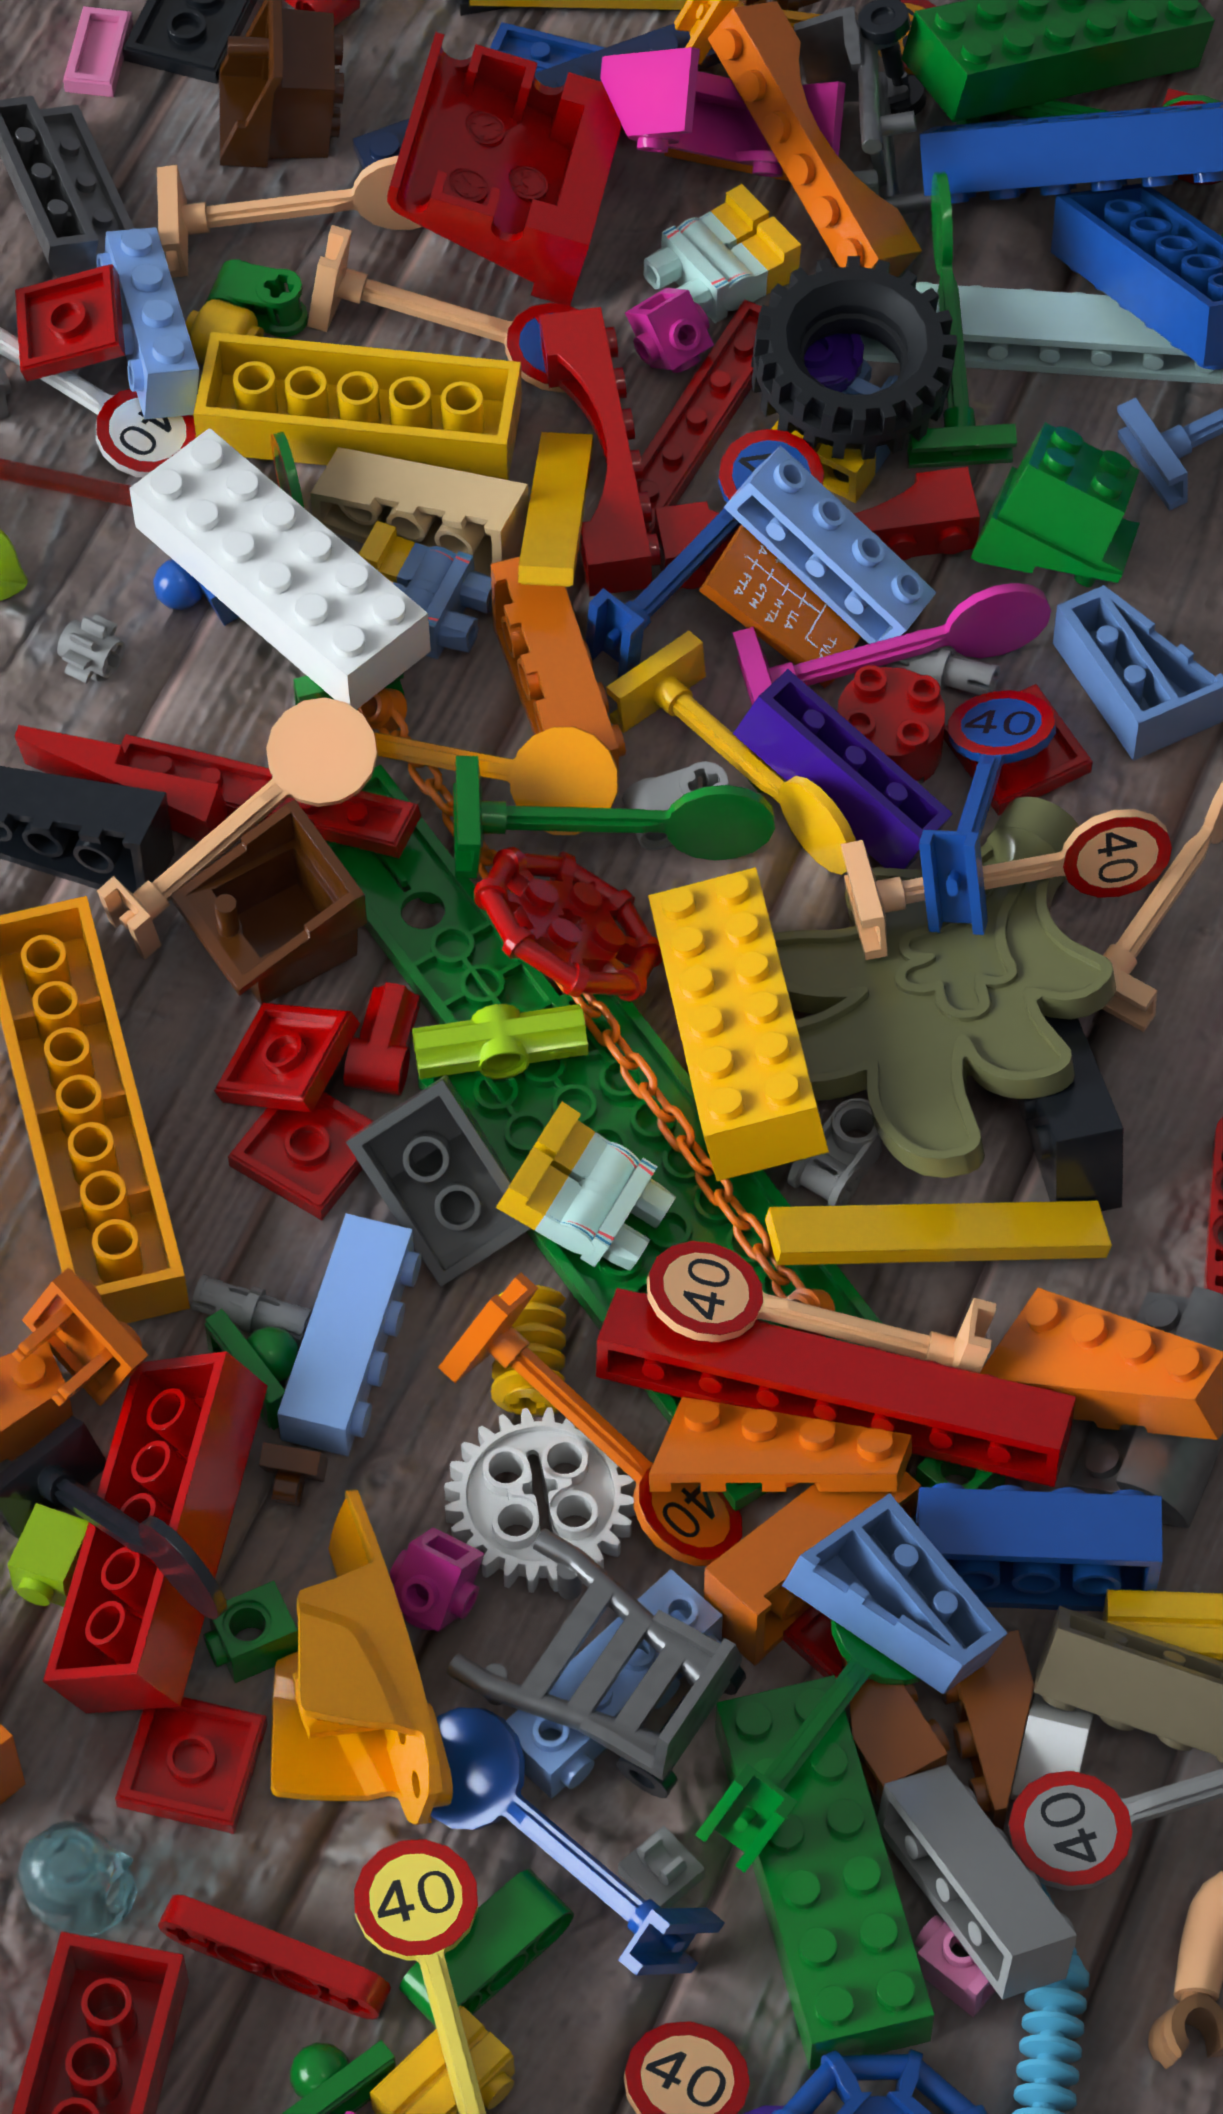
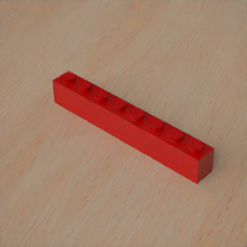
M617 1288L597 1338V1378L680 1398L709 1400L717 1403L912 1435L913 1454L1054 1488L1071 1435L1076 1396L1059 1393L1049 1388H1038L1000 1379L990 1374H979L945 1366L935 1361L920 1360L886 1352L876 1347H865L827 1338L817 1333H806L769 1324L762 1320H756L750 1329L737 1338L721 1342L698 1341L673 1331L658 1318L648 1300L647 1293Z

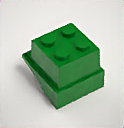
M1045 422L1019 467H1011L990 507L970 558L979 563L1031 574L1035 566L1074 574L1075 581L1085 587H1092L1096 579L1118 583L1123 575L1140 525L1139 522L1123 518L1140 470L1133 467L1130 461L1123 455L1110 450L1103 452L1084 442L1083 438L1074 430L1063 426L1054 427Z

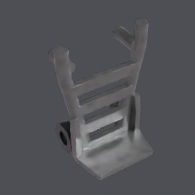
M874 0L863 7L858 19L855 7L852 6L795 23L794 31L801 42L800 57L807 84L837 81L846 83L844 102H859L862 150L870 154L873 169L877 170L879 196L896 207L901 215L931 210V196H924V191L899 195L893 135L917 131L915 115L921 112L927 99L924 86L916 76L905 72L904 62L901 59L902 53L898 40L903 38L910 28V18L906 5L900 0ZM878 50L881 51L884 72H878Z
M545 1528L538 1535L533 1549L557 1563L558 1592L561 1597L567 1600L577 1598L582 1591L581 1582L588 1587L583 1597L523 1684L508 1680L507 1671L501 1664L492 1663L484 1669L459 1653L450 1662L446 1674L486 1698L492 1705L504 1704L578 1730L621 1756L616 1765L629 1781L653 1796L667 1798L678 1781L672 1769L722 1694L735 1695L747 1678L744 1670L740 1667L742 1656L736 1644L726 1638L720 1644L660 1610L654 1616L583 1550ZM607 1607L611 1608L624 1621L574 1695L567 1701L548 1694ZM644 1639L659 1653L658 1657L617 1717L596 1711V1708ZM680 1672L686 1677L687 1682L692 1688L686 1696H683L660 1730V1733L644 1728L643 1725Z

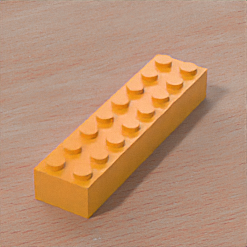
M83 896L0 915V1023L61 1273L69 1267L78 1278H84L92 1283L102 1298V1304L118 1322L122 1321L127 1324L190 1309L185 1274L88 898Z

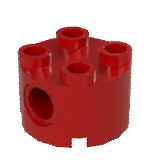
M876 665L861 667L857 670L854 680L848 683L838 700L837 712L915 781H919L924 777L925 782L935 773L942 759L945 703L940 695L938 681L931 676L921 675L904 668L879 667Z

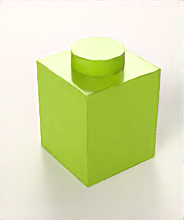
M38 1503L35 1504L7 1564L13 1589L23 1599L39 1606H48L50 1602L65 1606L89 1523L87 1520Z

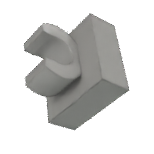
M662 1826L618 1863V1874L644 1900L651 1899L662 1908H670L705 1878V1868L665 1826Z

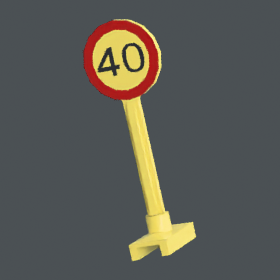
M427 1839L401 1840L379 1850L362 1867L354 1888L355 1917L365 1938L383 1953L406 1961L415 1960L419 1962L458 2113L486 2114L444 1956L446 1952L454 1949L471 1930L478 1911L477 1882L467 1862L448 1846Z

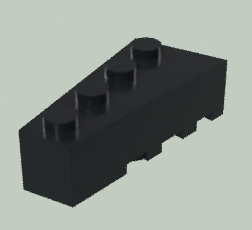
M0 766V859L95 889L102 887L114 876L132 894L149 880L152 883L167 870L175 852L166 792Z
M1044 1016L1046 1021L1071 1049L1075 1070L1073 1082L1063 1091L1046 1097L1017 1099L1050 1202L1098 1201L1101 1211L1121 1208L1123 1194V1125L1079 1019L1068 1020Z

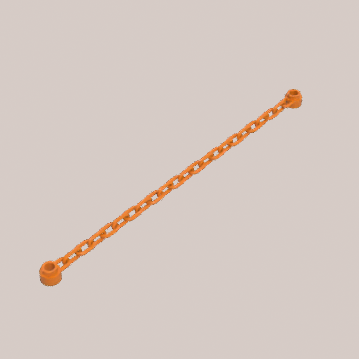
M384 688L357 709V711L364 715L372 729H376L383 734L412 739L408 736V726L405 722L407 702L400 691ZM408 762V772L421 792L429 795L442 811L444 825L454 837V826L450 816L453 817V796L445 785L442 784L443 778L439 768L427 766L434 775V779L428 778L424 782L416 768H423L425 765ZM438 791L441 793V795L444 797L447 803H445L442 800L440 795L437 793ZM483 841L478 870L482 879H485L488 875L485 866L493 865V859L497 853L496 850L490 849L485 841ZM556 982L558 987L564 993L562 985ZM582 993L588 1001V1005L581 996L578 998L572 997L576 1004H580L584 1012L585 1024L596 1041L601 1046L607 1047L615 1060L620 1064V1073L634 1095L639 1099H643L654 1115L658 1117L657 1125L662 1135L676 1152L682 1153L689 1165L695 1170V1180L700 1189L713 1205L720 1207L727 1219L733 1224V1234L745 1253L752 1260L758 1261L772 1280L774 1294L777 1297L835 1311L834 1302L826 1291L806 1288L792 1269L785 1267V1265H776L769 1234L753 1214L746 1212L739 1200L733 1195V1185L729 1178L720 1181L724 1189L720 1188L716 1189L715 1192L712 1191L703 1177L711 1176L714 1173L712 1163L700 1145L695 1141L693 1127L677 1106L671 1105L657 1087L656 1075L645 1059L639 1053L633 1052L625 1039L620 1035V1025L609 1008L602 1001L596 1000L593 994ZM603 1015L612 1030L607 1029L601 1033L592 1018H599ZM616 1043L619 1045V1047L621 1048V1050L624 1052V1054H625L626 1056H623V1055H622V1053L619 1051V1049H618L617 1046L615 1045ZM638 1067L641 1068L649 1082H641L639 1086L629 1073V1070H636ZM653 1095H654V1097L657 1099V1101L660 1103V1105L662 1106V1109L658 1106V1104H657V1103L655 1102V1100L653 1099V1097H652ZM677 1119L686 1135H679L675 1138L667 1127L666 1122L672 1123ZM689 1149L693 1150V1152L696 1154L700 1162L696 1160V1158ZM727 1203H730L732 1205V1207L739 1216H736L734 1214V1212ZM753 1227L763 1243H756L752 1247L743 1235L742 1230L747 1231ZM767 1257L770 1259V1261L775 1266L777 1271H775L773 1267L770 1265V1263L766 1259ZM792 1282L796 1290L787 1297L780 1285L786 1286ZM788 1326L790 1329H794V1330H798V1331H802V1332H806V1333H814V1332H810V1331H806V1330H802V1329H798V1328H794V1327Z

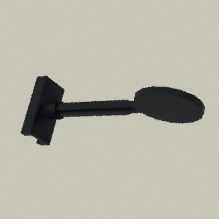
M73 1415L0 1473V1512L5 1519L2 1524L7 1532L16 1538H20L36 1503L52 1509L67 1507L130 1550L142 1553L152 1559L171 1585L190 1605L204 1616L215 1620L228 1610L226 1599L219 1584L199 1556L175 1530L161 1519L152 1515L142 1523H139L84 1487L104 1470L106 1459L84 1422Z

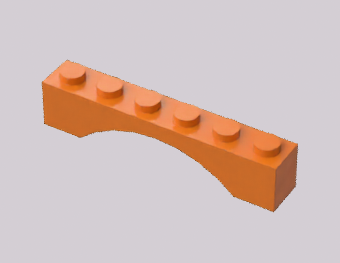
M777 1L732 8L708 37V40L838 266L846 267L848 256H860V267L875 269L880 259L890 262L889 274L899 277L922 252V249L899 210L878 196L856 177L834 152L820 131L808 106L801 83L799 65L801 42Z

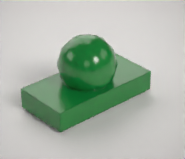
M220 1309L205 1319L206 1323L204 1325L208 1349L211 1353L227 1351L268 1386L260 1417L268 1428L275 1430L279 1427L277 1413L285 1392L279 1382L290 1377L299 1347L290 1333L283 1328L272 1326L255 1330L246 1340L225 1311Z
M382 2040L351 2063L346 2054L333 2044L316 2042L303 2047L294 2058L290 2068V2083L295 2093L302 2099L282 2114H345L346 2111L355 2113L371 2101L370 2092L396 2068L395 2056Z

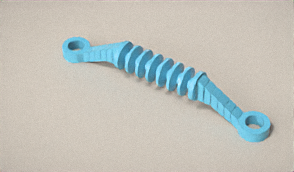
M1041 1883L1043 1891L1052 1901L1049 1893L1046 1891L1045 1885ZM1075 1947L1066 1979L1025 1993V2005L1034 2011L1025 2014L1022 2017L1021 2024L1024 2030L1033 2035L1020 2040L1019 2050L1024 2056L1031 2059L1021 2061L1017 2065V2076L1028 2083L1017 2086L1014 2089L1013 2096L1015 2101L1026 2108L1017 2109L1012 2114H1065L1061 2111L1071 2110L1077 2105L1076 2094L1064 2087L1076 2085L1079 2081V2070L1067 2063L1078 2061L1082 2057L1081 2046L1070 2039L1081 2037L1084 2034V2023L1074 2016L1082 2014L1087 2009L1086 1998L1076 1992L1085 1990L1089 1986L1090 1975L1079 1955H1077Z

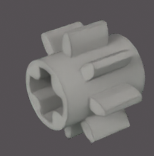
M97 614L92 619L84 616L82 622L76 619L72 620L62 632L57 648L58 655L62 657V660L68 662L64 673L86 684L90 679L97 682L100 676L104 678L112 676L119 667L125 650L124 642L114 635L118 625Z

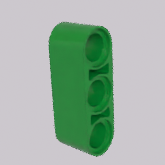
M531 1869L518 1873L478 1908L470 1932L454 1949L446 1952L444 1955L458 2007L460 2005L464 2006L472 2015L549 1948L565 1932L573 1920V1911ZM416 1962L402 1979L399 1990L436 2027L420 1964Z

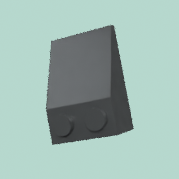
M447 1074L353 1134L346 1142L400 1226L413 1229L414 1247L418 1253H421V1258L440 1287L531 1229L496 1208L512 1179Z

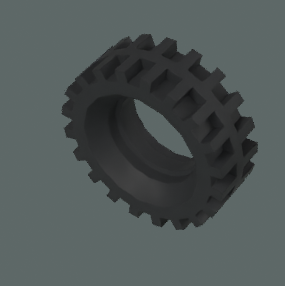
M848 256L846 267L833 268L829 258L817 260L816 273L810 276L800 267L791 272L789 289L777 283L771 290L769 306L762 305L759 313L751 367L753 368V392H762L760 409L765 417L778 413L779 422L777 430L789 433L796 430L804 435L803 439L813 449L816 448L818 443L832 446L831 458L844 459L845 449H860L863 460L875 459L876 448L882 445H887L892 454L902 451L906 434H911L918 441L927 434L929 419L938 421L943 412L945 398H948L957 347V335H950L953 320L949 310L936 313L939 295L933 288L923 293L915 289L917 275L908 270L901 278L889 274L890 262L880 259L875 269L860 267V256ZM834 334H859L879 341L892 351L900 363V374L898 379L889 388L872 394L847 395L825 387L812 377L805 366L804 356L807 349L817 340Z

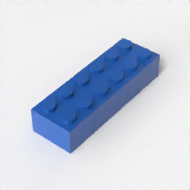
M1223 102L935 126L919 134L924 196H931L934 172L945 171L949 181L951 204L967 202L969 198L976 197V192L989 191V200L1020 197L1021 193H1026V188L1040 187V195L1045 196L1071 193V189L1077 188V183L1088 182L1091 183V191H1108L1121 189L1122 185L1127 184V179L1142 178V187L1171 185L1173 181L1178 180V175L1193 174L1194 183L1223 180Z
M1142 183L1122 186L1121 189L1088 190L1056 195L1051 253L1067 264L1070 270L1079 273L1091 282L1097 290L1104 292L1119 303L1121 308L1128 310L1143 321L1146 327L1155 330L1167 339L1173 347L1180 349L1195 360L1198 366L1211 370L1223 369V237L1152 187H1142Z

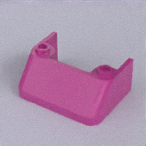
M687 47L602 57L600 79L627 137L637 141L638 150L664 153L668 152V148L750 165L753 166L752 174L757 176H783V169L732 80L698 71L700 49ZM837 81L802 85L808 106L820 131L839 157L846 83Z

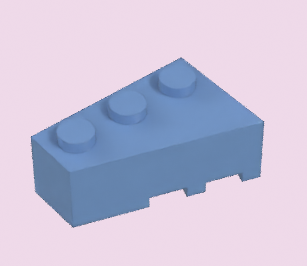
M1103 585L1057 605L1053 644L1133 761L1223 722V675L1219 673L1217 676H1214L1193 660L1194 653L1183 644H1180L1178 647L1173 645L1154 630V622Z
M890 1493L801 1554L782 1584L784 1588L942 1694H945L985 1665L1008 1634Z

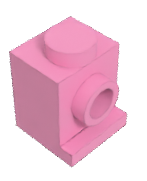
M935 1915L927 1922L915 1940V1945L920 1948L917 1957L923 1978L974 2017L996 1991L970 1955L958 1957L951 1952L950 1949L955 1943L964 1950L965 1948L943 1918Z

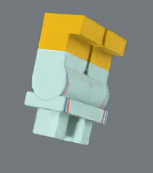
M740 184L726 192L725 203L699 218L693 217L684 221L677 228L672 226L662 232L661 248L644 259L643 275L655 290L661 289L674 281L680 286L676 289L689 290L693 301L702 307L706 315L714 323H717L727 317L728 311L739 309L744 299L754 302L771 293V290L777 283L782 286L789 284L791 272L800 266L801 244L774 216L769 218V211L743 184Z
M562 1101L496 1208L565 1249L581 1254L580 1259L594 1268L603 1257L611 1263L631 1271L647 1247L650 1239L624 1223L629 1213L657 1228L676 1197L661 1184L651 1179L658 1166L645 1158H642L640 1161L629 1149L608 1141L578 1121L581 1113Z

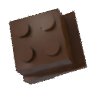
M264 0L246 35L228 36L227 55L219 70L220 166L268 168V159L328 158L330 137L339 138L340 107H334V103L343 104L344 73H339V69H335V65L342 66L343 35L334 34V13L282 8V0Z
M296 800L285 804L243 835L240 844L171 894V901L237 994L240 996L250 989L260 1005L277 999L357 956L358 928L367 924L365 894Z

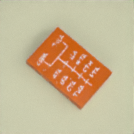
M742 524L699 589L702 594L746 628L754 627L759 638L794 665L853 649L861 637ZM835 679L824 681L819 684L826 688Z

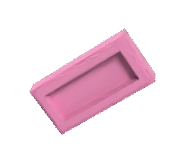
M83 6L63 79L65 92L114 97L124 60L123 47L133 26L132 12Z

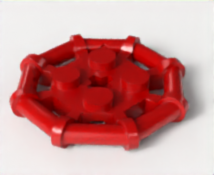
M515 847L501 849L495 854L493 867L487 877L478 882L474 888L476 905L487 912L504 942L502 951L510 959L520 958L562 985L566 995L575 998L580 997L582 993L617 995L624 1001L636 1000L645 994L647 979L654 967L663 961L658 938L651 935L633 905L635 897L627 889L619 891L577 864L575 856L562 851L558 856L522 853ZM534 876L550 877V881L537 879ZM507 887H508L513 893L508 892V891H507ZM615 920L618 921L624 933L618 928ZM619 961H621V962H623V963H625V964H628V965H630V966L625 967V966H624L622 963H620Z

